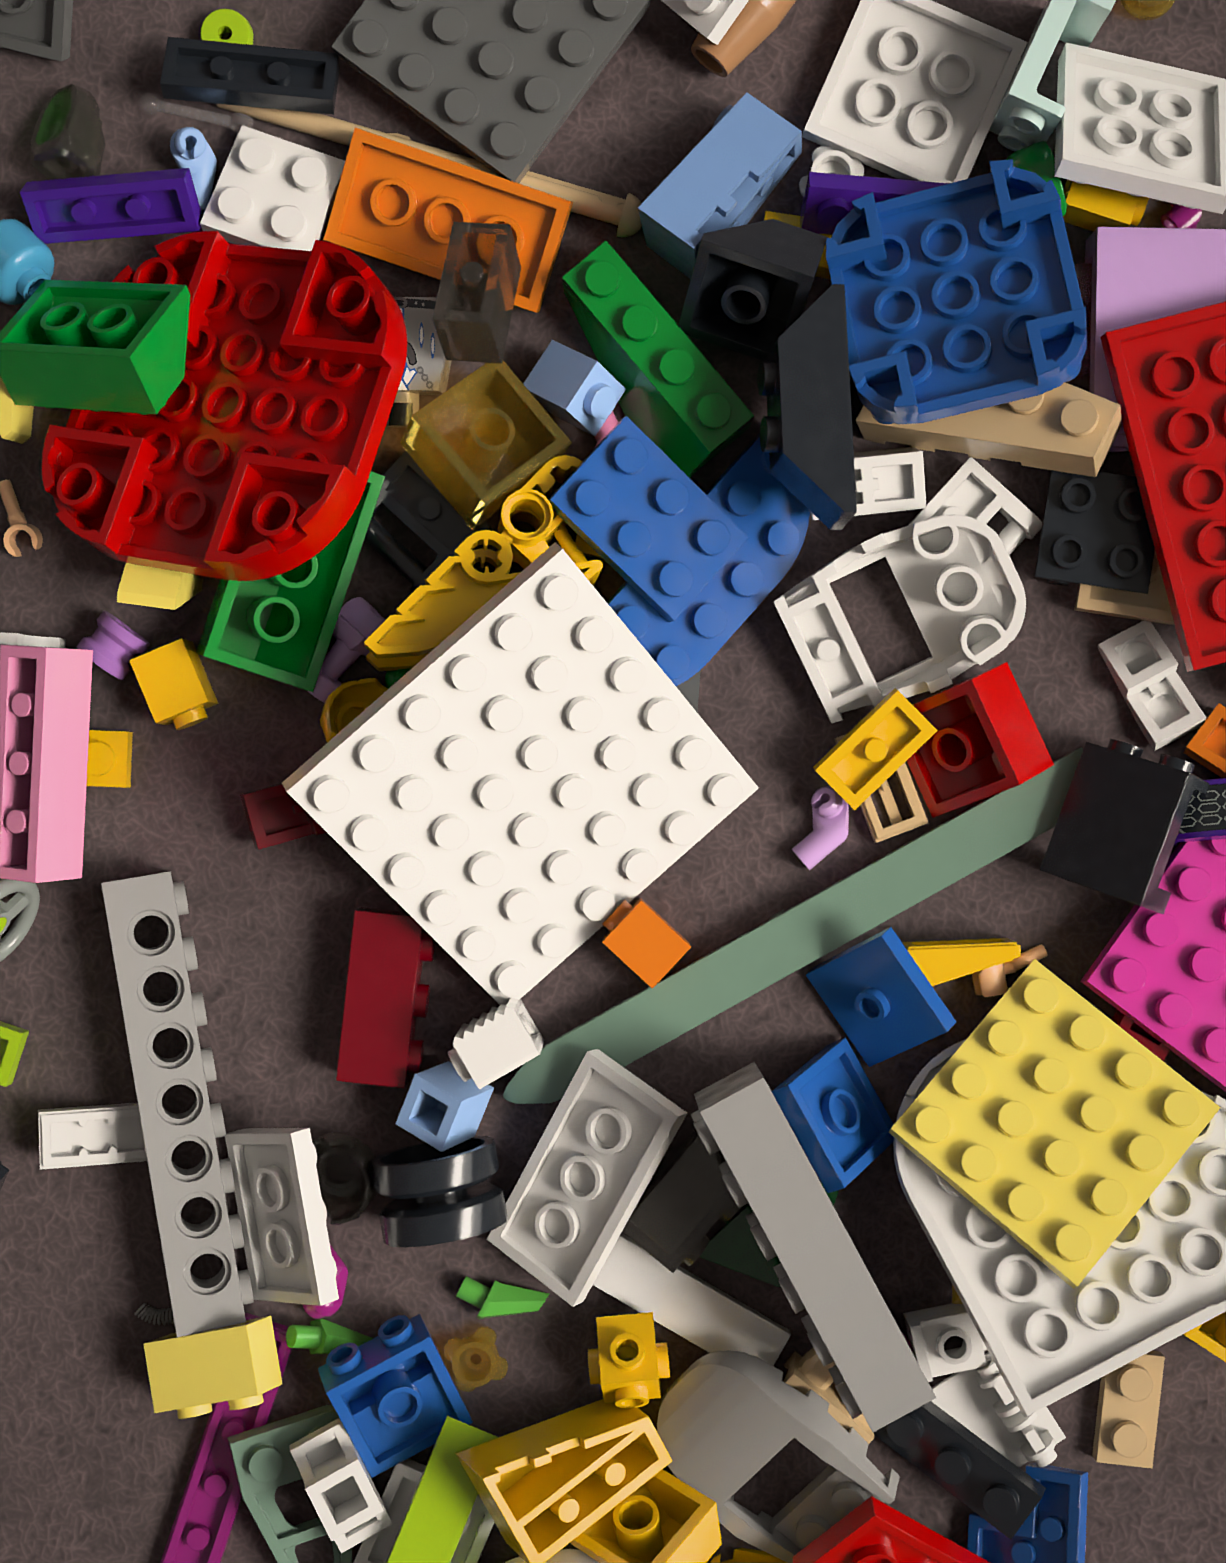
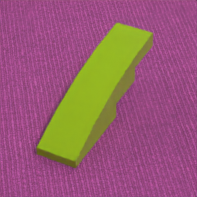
M446 1416L386 1563L451 1562L478 1495L455 1453L499 1437Z

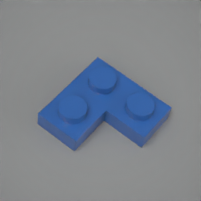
M1036 1463L1026 1465L1025 1472L1043 1485L1046 1490L1042 1499L1011 1540L977 1513L969 1514L967 1550L990 1563H1085L1088 1472L1050 1465L1038 1467Z

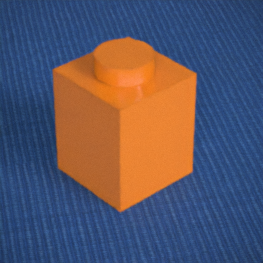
M641 897L633 906L624 899L602 923L609 930L603 937L602 943L652 989L691 948L690 943Z

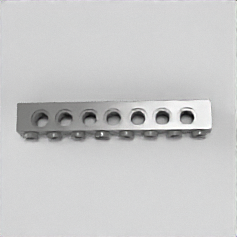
M171 871L103 882L101 885L176 1335L178 1338L244 1323L246 1318L243 1305L254 1303L248 1269L237 1271L234 1249L245 1247L239 1213L228 1215L225 1194L235 1192L230 1158L219 1160L215 1138L226 1136L221 1103H209L206 1082L216 1081L217 1078L211 1047L200 1049L197 1027L207 1025V1017L202 992L191 993L188 971L197 970L198 963L193 936L182 938L178 916L189 914L184 881L173 882ZM145 916H158L166 923V939L161 945L154 948H145L139 945L134 938L135 925ZM156 972L169 973L176 980L177 988L174 996L164 1003L151 1002L143 993L146 979ZM167 1028L181 1031L186 1038L184 1050L174 1058H162L153 1050L155 1036ZM174 1085H186L195 1093V1100L191 1108L179 1114L167 1111L162 1105L164 1093ZM185 1141L197 1142L204 1148V1156L201 1162L190 1169L180 1168L171 1160L173 1150L177 1145ZM196 1197L208 1199L213 1204V1211L205 1222L191 1224L182 1218L181 1210L187 1201ZM214 1254L221 1258L222 1267L217 1275L210 1279H199L191 1273V1265L200 1255Z

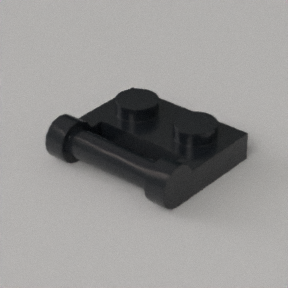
M407 449L383 474L385 479L364 540L412 584L410 590L414 592L420 585H425V580L449 556H454V550L467 537L477 531L490 530L491 527ZM383 505L439 555L428 568L374 519V516Z

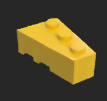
M604 1399L455 1453L504 1540L526 1563H545L672 1462L648 1415L638 1408H619L615 1405V1402L604 1403Z

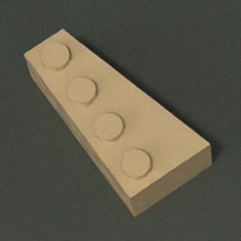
M1066 382L1038 396L925 423L881 424L873 418L871 411L864 405L856 419L864 439L882 444H885L886 441L911 445L912 448L935 452V449L965 453L968 454V457L989 461L991 458L1021 462L1022 466L1091 477L1097 476L1122 426L1120 404Z

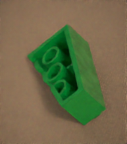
M604 241L562 277L564 294L595 357L626 388L618 401L625 417L627 416L689 478L750 428L754 418L752 412L607 241Z

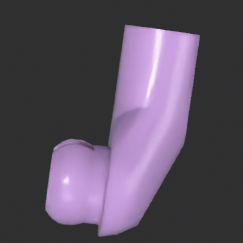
M830 786L821 787L813 794L811 799L813 831L792 848V851L808 870H811L842 844L848 836L849 805Z

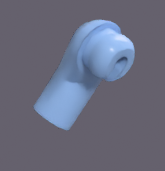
M184 127L178 129L172 135L170 151L179 169H190L201 213L204 214L212 196L217 159L205 140L204 135L198 129Z

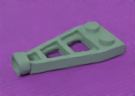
M332 1404L227 1437L240 1493L278 1563H299L295 1554V1546L327 1535L319 1517L298 1525L288 1523L275 1502V1492L279 1486L302 1479L297 1464L290 1452L289 1445L338 1419L339 1416ZM333 1540L334 1563H352V1548L341 1553Z

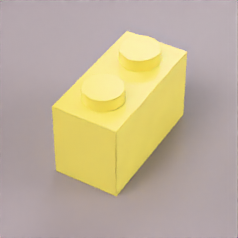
M271 1316L250 1319L244 1323L178 1338L176 1333L143 1344L154 1413L177 1410L178 1419H186L210 1413L213 1411L212 1403L228 1401L229 1410L244 1409L262 1404L264 1402L263 1393L283 1384Z

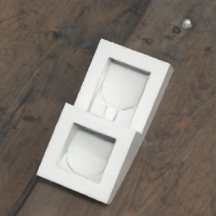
M1142 621L1098 645L1099 652L1121 694L1154 751L1203 725L1206 716L1177 674L1178 662L1151 622Z

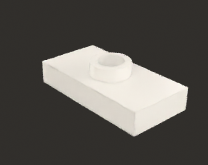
M138 1103L38 1110L40 1169L147 1161Z

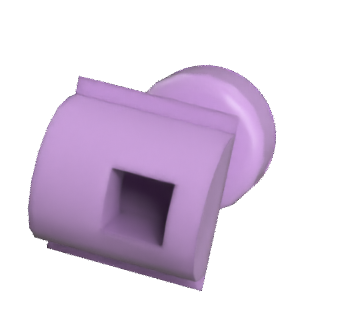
M353 598L341 608L332 634L336 641L324 658L314 691H308L323 703H325L328 695L341 685L338 679L360 655L366 656L370 652L364 646V641L386 620L363 598Z

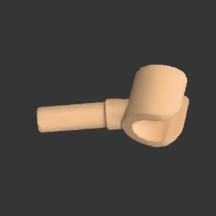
M0 481V495L10 524V528L7 529L3 538L5 549L14 557L22 556L15 541L16 535L21 530L26 531L30 535L34 549H40L43 543L40 530L32 524H27L11 481Z
M1040 944L1021 953V957L1015 958L1012 961L972 973L975 994L983 995L984 997L1005 994L1008 991L1005 974L1017 972L1030 965L1034 959L1039 961L1047 957L1048 954L1045 947Z

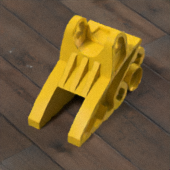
M568 455L554 457L520 490L509 495L502 505L498 531L482 530L467 537L454 550V556H449L425 580V585H420L396 609L397 615H390L364 641V646L370 651L366 655L367 661L378 671L413 668L521 573L509 574L512 562L518 563L525 569L549 548L548 543L554 537L561 548L594 586L603 568L602 562L600 560L587 561L581 549H578L565 527L567 523L553 511L552 505L548 500L552 494L555 480L562 484L582 461ZM520 521L528 522L536 531L523 533L515 529L512 524ZM483 544V548L473 550L478 545ZM492 545L496 547L498 551L495 552L493 550L487 549V546ZM480 562L481 568H484V563L488 562L496 569L494 572L489 573V569L486 566L484 573L474 569L473 565Z

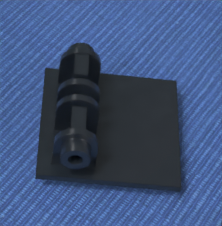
M1051 470L1034 577L1047 579L1046 583L1068 586L1070 582L1148 594L1155 547L1137 478L1101 471L1098 472L1096 477Z

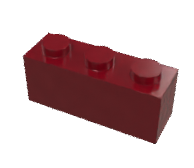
M364 907L354 912L336 1081L405 1088L410 1081L411 1073L421 1072L424 1040L414 1039L417 1017L426 1018L430 998V984L421 983L423 961H433L436 941L407 912Z

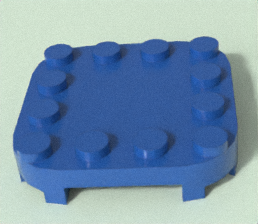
M1013 159L989 161L991 173L877 203H875L873 192L852 201L853 209L837 224L832 237L826 238V261L832 284H845L849 373L861 403L871 411L873 418L877 422L899 425L918 424L1038 396L1061 386L1064 382L1071 381L1079 374L1081 360L1087 349L1086 307L1083 305L1062 215L1061 198L1052 179L1046 182L1034 172L1013 167Z

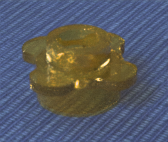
M478 1327L474 1335L464 1339L454 1337L445 1344L444 1356L452 1362V1370L456 1377L455 1384L462 1391L471 1392L476 1387L487 1384L491 1379L501 1380L507 1373L508 1362L499 1355L495 1345L497 1335L490 1327ZM478 1354L481 1357V1362L478 1364L473 1363L471 1356Z

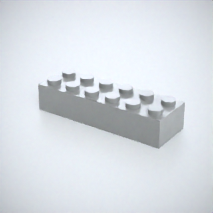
M755 1062L695 1093L694 1096L699 1110L691 1114L694 1121L693 1124L710 1155L721 1150L726 1161L718 1166L723 1174L722 1178L738 1208L748 1203L750 1204L753 1212L747 1215L746 1218L764 1257L768 1261L778 1256L781 1263L773 1268L795 1314L806 1308L808 1314L802 1317L801 1320L808 1332V1338L823 1366L835 1362L836 1365L828 1370L851 1418L854 1419L863 1414L872 1432H875L934 1400L936 1396Z

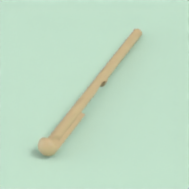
M217 104L218 108L347 146H350L354 128L356 127L496 175L476 159L412 141L410 137L402 134L384 133L320 113ZM530 171L527 172L520 182L522 185L572 201L571 212L618 225L617 237L632 236L642 227L638 207L642 203L633 194L629 193L625 200Z

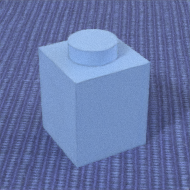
M554 340L550 342L521 386L548 412L593 436H596L626 390L598 361Z
M449 1061L416 1073L397 1118L396 1125L443 1152L475 1137L494 1087L486 1085L479 1089L472 1078L464 1082L453 1064Z

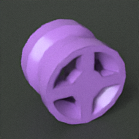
M103 610L97 618L98 628L92 636L83 637L76 647L77 649L93 650L92 662L114 677L123 680L130 672L129 660L135 654H143L150 643L120 619Z

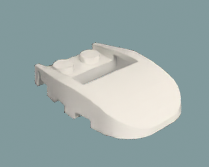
M959 514L942 515L884 534L881 533L846 550L774 601L775 607L831 723L843 720V712L871 704L876 707L894 688L905 698L927 691L934 693L953 684V678L975 664L982 665L1003 651L1019 633L1026 612L1024 587L1001 538L982 521ZM886 557L932 657L876 682L830 583Z

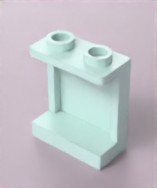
M1048 0L989 131L999 135L998 141L1004 147L1016 152L1032 144L1048 140L1066 109L1063 105L1037 93V86L1059 40L1065 43L1089 47L1111 12L1116 0Z

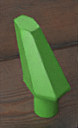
M468 1276L464 1278L456 1294V1297L480 1309L477 1315L479 1319L538 1312L549 1296V1293L502 1284L496 1280L492 1287L489 1288Z
M316 1319L311 1321L310 1325H290L286 1333V1343L289 1348L309 1349L311 1354L329 1355L333 1349L342 1344L355 1343L357 1346H360L373 1339L325 1319Z

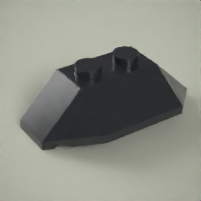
M832 284L777 339L766 360H760L757 373V387L760 396H767V416H763L760 425V447L762 452H769L770 473L830 530H842L856 514L857 506L845 284Z

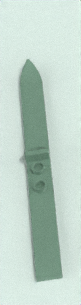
M1079 747L1053 762L1054 765L1021 785L985 799L790 909L774 914L765 923L660 980L653 989L648 987L549 1042L542 1047L540 1055L523 1064L506 1086L503 1098L515 1104L552 1103L558 1101L564 1096L587 1051L599 1049L622 1067H625L1054 828L1081 758L1083 748Z

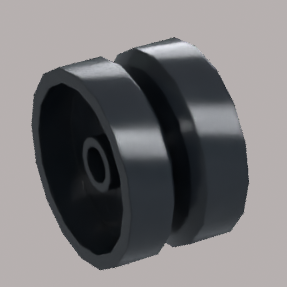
M475 1136L443 1152L428 1143L416 1144L382 1154L374 1158L370 1163L375 1192L395 1199L389 1202L379 1213L383 1242L390 1247H421L454 1242L494 1230L507 1222L508 1215L503 1189L484 1182L491 1178L499 1168L495 1139L492 1137Z

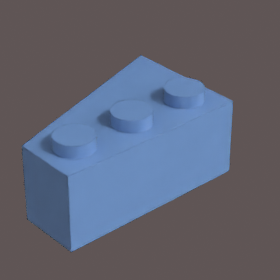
M746 93L734 106L728 105L716 119L712 130L638 207L646 246L691 279L703 234L746 225L802 153V131L749 93Z

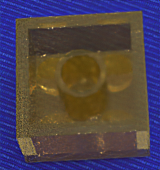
M499 355L414 413L400 441L403 448L472 530L502 509V505L509 495L520 490L548 461L554 457L564 455L572 443Z

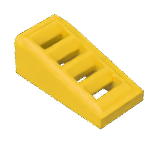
M1009 938L902 942L932 986L1021 957L1020 945Z

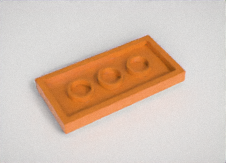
M355 127L323 240L538 313L544 299L573 202Z

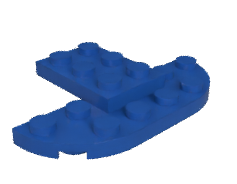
M627 416L617 423L548 498L553 511L626 580L610 597L607 603L675 686L687 681L699 672L783 579L799 555L805 540L810 516L809 509L770 473L769 452H762L760 433L704 493Z

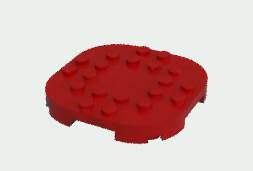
M201 231L180 235L156 245L155 248L159 256L143 262L136 272L127 265L112 282L187 285L190 292V308L184 379L157 414L141 415L127 412H95L72 409L66 427L49 425L42 453L44 489L53 496L59 511L56 515L65 526L95 549L117 561L224 580L255 581L270 578L300 566L322 551L344 528L359 504L404 372L407 356L406 325L397 301L377 275L359 256L340 245L315 240L312 251L229 244L218 231Z

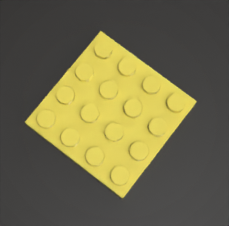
M1034 959L897 1120L889 1133L1070 1287L1075 1289L1221 1107Z

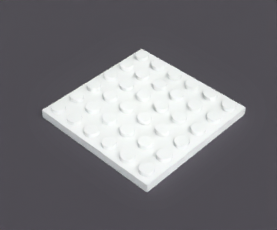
M557 543L551 545L282 782L286 792L499 1005H507L510 998L520 1000L603 926L602 923L624 899L628 903L631 902L759 788Z

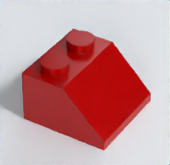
M1007 662L912 704L938 730L907 760L932 818L1021 785L1054 765Z

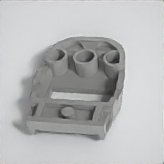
M728 1350L707 1354L696 1360L662 1396L658 1411L657 1433L672 1459V1462L668 1464L670 1470L678 1479L716 1502L719 1522L735 1537L787 1563H793L792 1557L871 1496L887 1504H891L895 1500L900 1476L893 1469H890L883 1475L866 1457L868 1443L853 1427L848 1431L844 1429L828 1413L829 1403L811 1389L804 1395L782 1381V1371L764 1360L745 1352ZM793 1438L797 1439L820 1459L829 1464L774 1517L769 1516L763 1511L757 1516L734 1501V1494Z

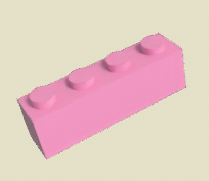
M0 645L1 879L40 883L82 878L93 650Z

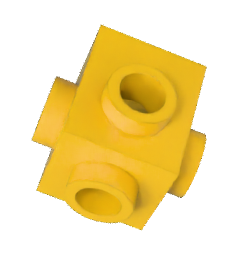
M653 1312L596 1317L598 1348L588 1349L589 1377L591 1385L601 1384L604 1403L615 1402V1405L619 1408L630 1409L647 1405L649 1399L661 1398L659 1378L670 1377L667 1342L656 1343Z

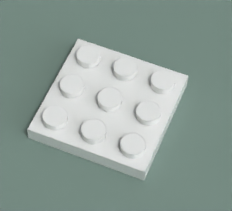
M861 0L804 128L802 137L819 145L844 152L851 159L856 158L861 163L897 179L938 183H953L968 179L1027 42L932 0Z
M1066 42L1058 60L1057 103L1063 105L1066 109L1056 126L1054 177L1068 179L1079 184H1090L1117 190L1132 196H1143L1179 204L1190 209H1201L1223 214L1226 209V79Z

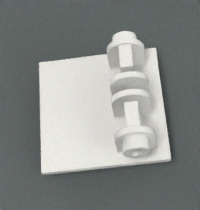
M989 1352L985 1353L986 1367L954 1373L932 1387L936 1396L932 1400L934 1404L1016 1466L1021 1467L1029 1461H1035L1038 1467H1045L1056 1459L1057 1454L1054 1451V1447L1066 1438L1047 1407L1027 1417L1022 1415Z

